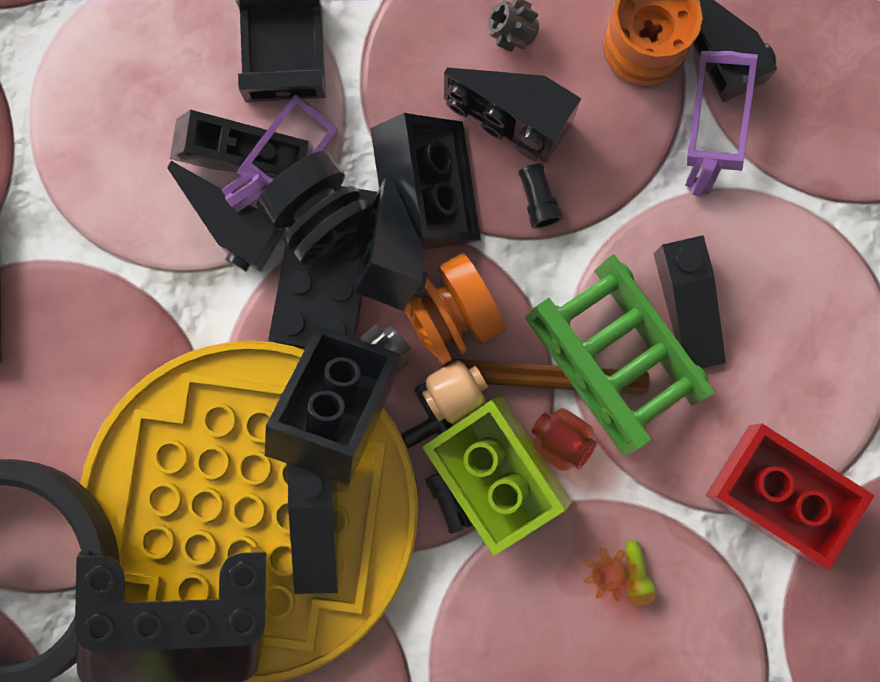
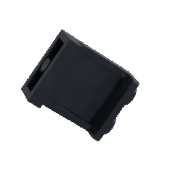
M236 0L240 11L242 73H238V86L244 101L291 100L295 94L302 99L326 98L321 0Z

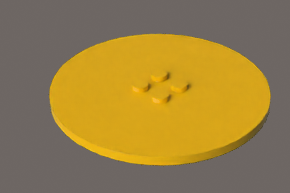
M263 341L226 342L206 346L185 353L144 377L119 401L102 424L91 445L80 484L91 493L102 507L112 526L119 550L120 565L125 574L124 602L219 599V572L223 562L235 553L251 552V547H260L266 552L265 629L260 662L255 674L243 682H279L307 674L332 662L359 642L381 619L394 600L405 578L413 554L418 524V495L413 465L397 426L383 407L349 486L337 482L338 593L294 594L288 513V464L264 456L266 424L304 350L294 346Z

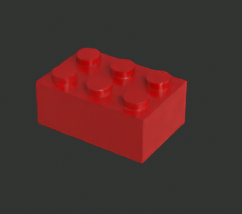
M761 423L748 426L705 496L812 566L830 570L875 495Z

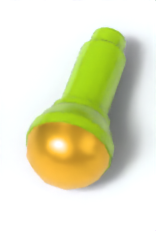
M638 540L626 541L625 554L630 576L626 595L632 604L646 606L654 601L656 587L650 578L647 577L643 552Z

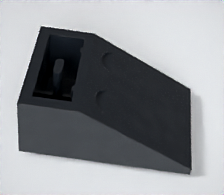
M447 67L444 72V99L448 101L446 105L459 116L466 118L470 115L482 122L481 127L491 136L497 139H502L504 136L517 144V151L533 161H537L539 158L547 163L573 123L582 99L544 75Z

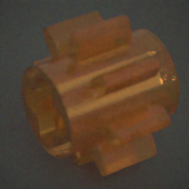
M602 547L599 552L601 556L599 561L596 562L591 559L585 561L593 569L592 576L584 579V583L590 584L594 582L599 587L596 592V598L600 599L605 595L606 591H612L613 597L618 601L622 599L621 587H636V584L628 578L629 571L635 570L637 564L626 565L622 560L625 556V550L620 549L615 557H610L608 550ZM615 563L618 565L616 573L621 576L620 581H612L607 585L604 582L606 575L601 572L602 566L607 567Z

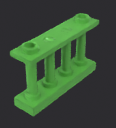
M613 254L594 271L600 281L561 307L555 305L550 297L538 304L525 317V320L618 450L625 456L640 449L652 440L646 432V425L682 398L686 397L692 406L715 392L709 385L707 374L701 367L693 363L634 282V276L629 267L620 262L615 254ZM611 294L625 314L587 341L580 340L570 327V321ZM636 328L650 349L612 376L605 375L596 363L595 355ZM660 362L675 383L637 411L630 410L621 398L620 390Z

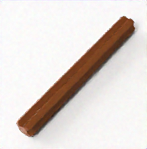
M452 359L451 361L458 360L463 362L468 370L476 366L486 384L575 390L558 365ZM601 368L604 374L612 376L619 371V369ZM645 372L620 390L621 393H648L650 386L649 373Z

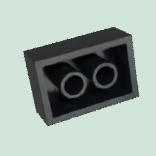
M317 325L266 424L264 456L349 486L393 387L399 353Z

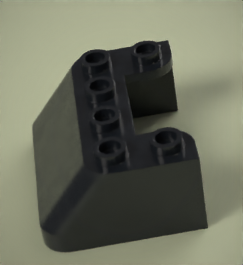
M251 547V552L235 553L223 562L219 572V599L124 602L125 574L117 560L104 555L89 556V550L78 553L76 557L75 644L77 674L82 682H243L255 674L260 662L265 629L266 552L263 549Z

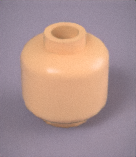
M456 360L429 375L426 379L427 390L423 391L422 394L439 422L446 419L451 424H457L485 405L482 391L489 387L476 366L468 370L463 362Z

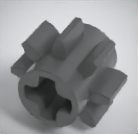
M504 0L493 8L489 16L488 26L491 31L489 33L490 36L497 39V46L512 52L515 46L524 49L525 46L530 45L535 40L539 31V21L537 19L538 13L531 10V3L525 0H513L512 3Z
M374 325L360 337L365 342L399 353L396 374L409 364L403 355L411 348L391 325L383 332L377 325Z

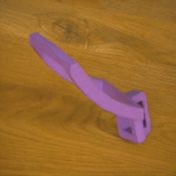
M701 51L687 155V166H692V169L685 183V186L691 187L692 195L701 197L703 192L709 194L721 169L743 170L758 54L734 51ZM707 62L750 65L738 154L695 150ZM701 165H702V171H701L700 176H699V178H698V177H696V176H697V174H698V172H699V170H700V168H701Z
M297 94L289 101L237 170L241 177L222 188L225 199L237 212L257 200L264 189L273 181L253 165L252 162L296 104L328 129V132L312 153L322 151L338 130L318 109L308 104ZM253 178V181H251L238 191L234 192L235 189H237L238 187H240L241 185H243L244 183Z

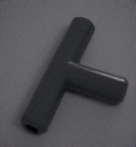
M426 382L417 386L414 391L429 419L401 434L408 448L415 446L436 433L440 435L452 427V424L446 421V419L439 422L422 394L423 391L427 390Z

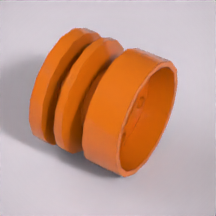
M616 0L602 43L605 60L613 72L625 81L641 86L661 84L673 77L685 62L691 47L699 35L703 20L700 1Z
M464 253L438 266L443 286L436 289L427 278L423 289L425 296L420 299L419 297L412 296L405 307L406 316L424 348L429 350L442 366L452 361L444 344L449 340L461 356L467 353L466 344L462 333L467 330L480 344L506 331L503 318L489 290L474 265Z

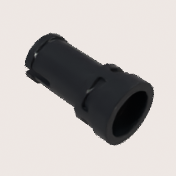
M533 164L519 170L518 175L521 178L529 203L527 211L531 227L538 229L561 221L563 219L562 211L559 209L557 199L552 197L543 164Z
M439 473L424 479L433 499L437 498L449 534L463 530V527L468 528L473 525Z

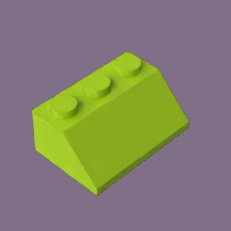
M502 395L492 399L422 447L493 556L566 511L572 503L571 498Z

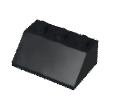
M402 113L370 128L379 188L385 178L394 182L423 249L481 241L463 121Z

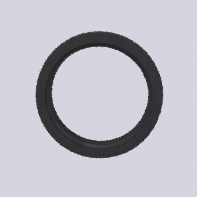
M0 459V486L19 487L40 495L55 506L66 518L77 537L81 551L89 550V556H109L120 563L119 550L112 526L102 507L85 487L66 473L47 465L18 459ZM75 617L62 637L43 654L27 661H0V682H48L75 665Z

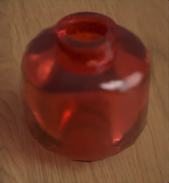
M564 408L556 410L551 415L546 412L543 413L531 431L536 436L534 449L545 461L561 471H569L574 467L578 470L581 469L589 460L597 445V441L593 439V426Z

